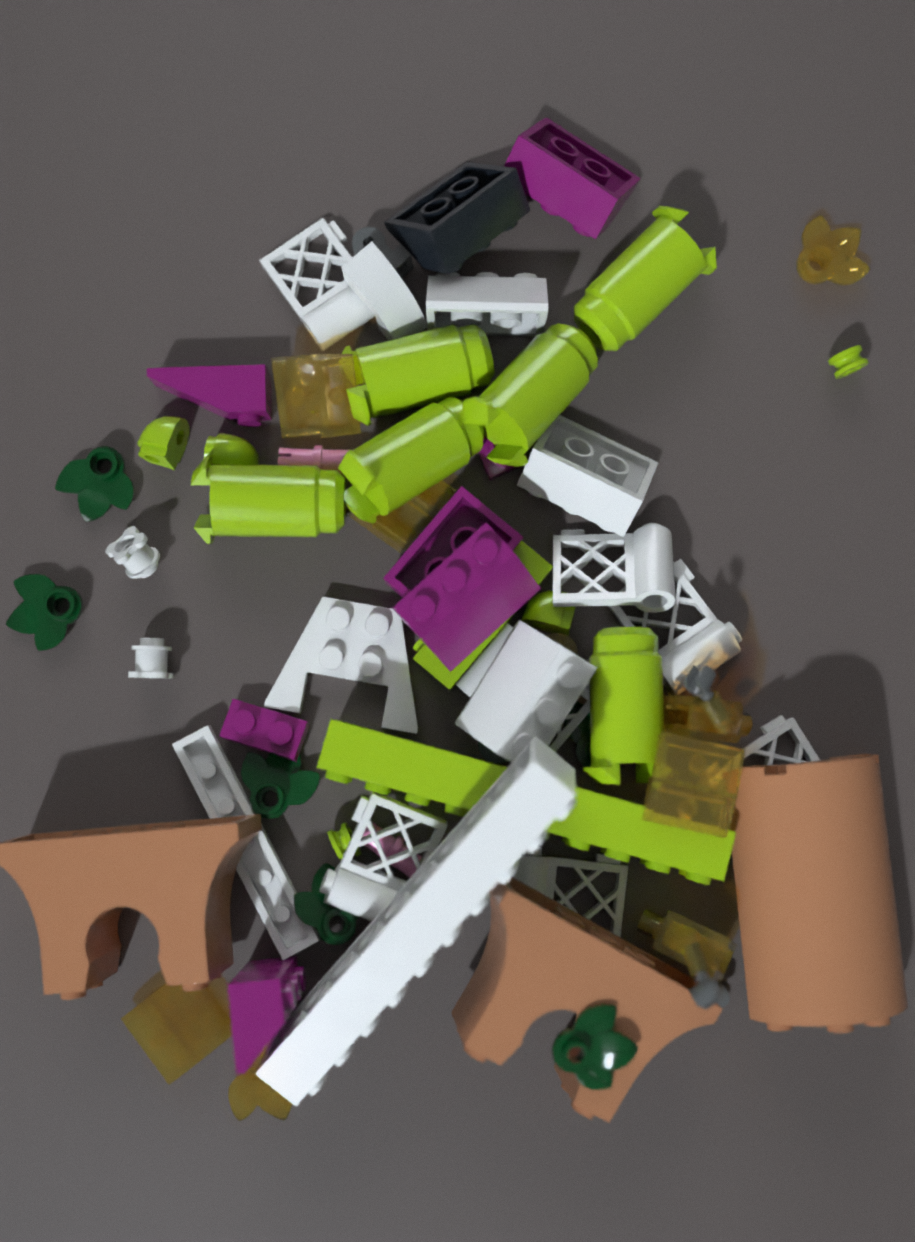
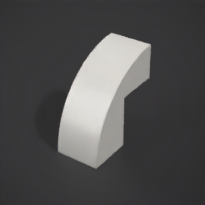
M372 241L341 267L345 282L376 316L378 329L388 340L420 333L427 328L425 317L412 293L394 267Z

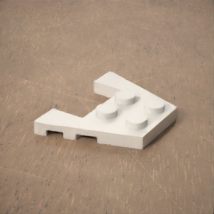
M322 597L266 698L264 707L301 713L309 673L388 686L381 728L417 734L418 723L402 619L392 608Z

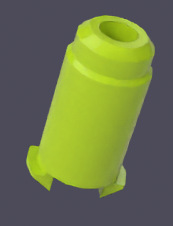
M659 205L652 212L656 220L585 289V295L574 305V321L577 327L599 349L617 351L627 341L634 340L700 274L709 275L717 269L716 248L699 249L687 232L677 225L689 213L688 211L681 208Z
M473 323L460 327L451 324L356 348L355 351H351L349 345L345 347L338 358L344 388L363 384L346 389L353 418L367 426L372 425L370 418L375 419L426 406L432 402L438 403L450 396L457 398L469 395L473 389L488 386L495 374L493 357L486 333Z
M559 323L551 325L545 333L536 335L479 397H471L463 401V424L482 425L484 436L496 446L486 458L498 464L514 467L525 466L529 462L524 454L589 382V376L597 368L598 357L593 342L583 331L574 326Z
M450 396L439 403L432 402L354 450L347 451L338 469L353 484V486L344 491V503L357 518L374 524L376 516L390 514L467 465L470 457L481 451L484 443L483 426L463 424L462 400Z
M207 456L192 474L191 485L210 486V514H200L194 525L195 531L207 544H212L215 536L318 537L321 533H338L346 523V504L344 503L346 480L338 470L320 469L317 465L212 464V457Z
M611 627L601 629L593 637V655L589 658V663L597 667V669L590 678L591 767H583V772L597 784H620V763H635L636 783L659 784L673 771V767L665 766L663 657L658 653V636L650 628Z

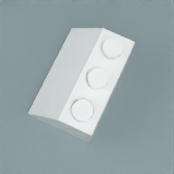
M439 272L437 276H428L426 297L428 330L451 324L460 327L473 323L483 329L486 335L536 336L544 333L548 314L546 278H537L532 273H519L514 277H499L492 272H481L476 274L475 277L460 276L456 272L450 274Z
M559 415L537 440L517 486L527 490L535 497L544 498L562 507L570 514L579 515L597 524L607 532H614L624 537L644 500L658 462Z
M518 620L456 719L455 724L493 752L512 763L535 736L545 745L549 746L597 667L521 620Z

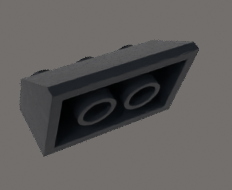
M466 162L387 219L384 224L387 230L411 253L424 269L450 274L458 271L463 266V262L473 254L487 249L491 245V241L502 232L516 227L518 220L531 210L516 168Z

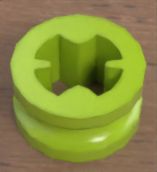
M861 345L848 348L828 360L830 366L836 367V372L834 373L836 379L850 375L869 364L867 358H862L860 355L863 350Z
M346 822L341 824L339 831H334L333 829L327 831L332 847L340 861L353 835L351 828ZM357 847L354 855L359 856L362 852L360 847Z

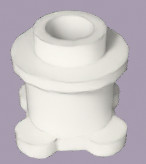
M135 526L127 528L121 537L108 545L105 551L110 558L114 557L117 564H123L126 568L127 576L132 579L146 578L152 575L158 568V561L160 559L159 551L154 547L148 546V537L144 533H139Z
M140 638V645H133L131 649L136 650L135 671H128V677L173 679V673L167 672L168 651H172V647L164 646L163 638Z

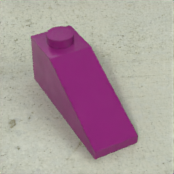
M265 364L146 368L147 377L156 387L228 420L238 422L240 426L256 427L261 425V421H272L271 374Z

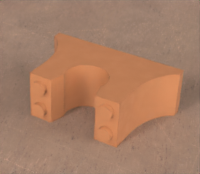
M261 814L34 833L0 842V866L13 877L23 891L35 919L40 942L44 995L60 994L62 1000L81 998L87 995V990L103 986V980L117 973L122 946L118 936V921L124 907L140 911L153 923L159 937L158 960L167 986L182 985L183 991H196L207 988L209 982L220 978L221 973L234 964L230 923V897L233 879L243 852L252 839L262 831Z
M511 877L503 885L498 881L489 891L491 895V923L487 944L477 969L451 1011L457 1027V1033L463 1042L465 1052L480 1062H486L489 1059L501 1066L522 1045L527 1029L541 1015L554 1010H570L576 1012L577 1019L578 1015L587 1008L601 1004L614 1005L616 1007V1020L613 1031L619 1032L633 1040L638 1046V1052L627 1066L611 1070L613 1077L612 1087L604 1090L588 1089L580 1084L574 1073L561 1070L556 1063L554 1065L562 1082V1089L568 1093L572 1100V1108L588 1119H593L595 1115L609 1123L631 1085L646 1064L664 1046L685 1032L704 1025L714 1024L723 1009L718 1003H715L707 1010L700 1008L689 992L691 988L698 984L694 978L518 879ZM573 1047L569 1051L568 1057L571 1058L578 1055L581 1047Z

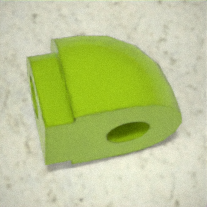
M164 416L153 420L145 427L138 439L137 445L140 447L138 455L152 464L175 470L177 464L182 459L188 443L190 432L188 421L185 418L176 416Z
M219 433L217 437L209 436L207 438L204 458L211 456L212 464H259V455L256 448L246 439L225 433Z
M548 590L537 594L528 602L521 621L538 630L569 636L576 606L553 607V590Z

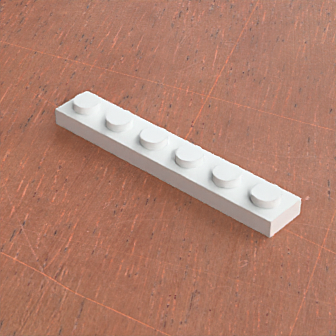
M207 725L172 744L209 818L256 814L211 725ZM262 826V831L252 839L243 852L236 870L282 960H285L318 942L321 938L315 927L302 923L296 915L293 896L297 892Z

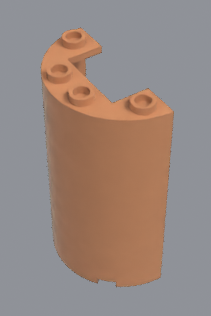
M856 754L829 757V760L724 768L729 829L736 831L732 847V858L750 1019L767 1023V1029L770 1031H788L793 1029V1026H827L828 1032L848 1033L854 1031V1024L864 1023L867 1026L890 1025V1017L905 1011L908 1007L879 755Z

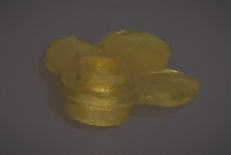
M821 215L810 221L801 236L803 251L796 261V269L799 276L811 284H821L828 280L840 286L851 285L864 278L870 268L865 262L854 257L859 246L861 230L859 228H839L831 231L827 221ZM809 262H818L821 270H814L809 265Z
M268 1046L258 1056L259 1058L263 1059ZM250 1066L245 1073L236 1076L229 1086L228 1098L232 1112L238 1121L248 1117L257 1106L278 1119H287L292 1102L256 1075V1069Z

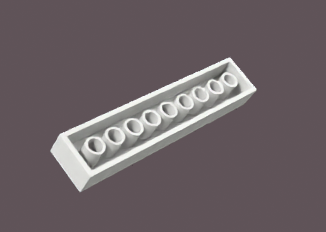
M535 736L291 1012L284 1025L270 1041L256 1075L295 1106L307 1093L311 1096L315 1095L326 1081L328 1076L326 1072L331 1066L335 1064L337 1067H340L349 1057L354 1048L352 1043L361 1034L363 1037H367L374 1030L381 1018L379 1013L388 1004L392 1008L401 1000L408 988L405 984L414 974L417 977H421L429 969L435 959L433 953L441 944L448 947L457 938L463 927L460 923L469 913L476 916L485 907L491 896L488 892L499 881L503 885L513 876L519 866V863L516 861L524 852L528 850L532 853L542 844L548 833L545 829L555 818L561 821L571 812L577 802L574 798L576 796L575 769Z

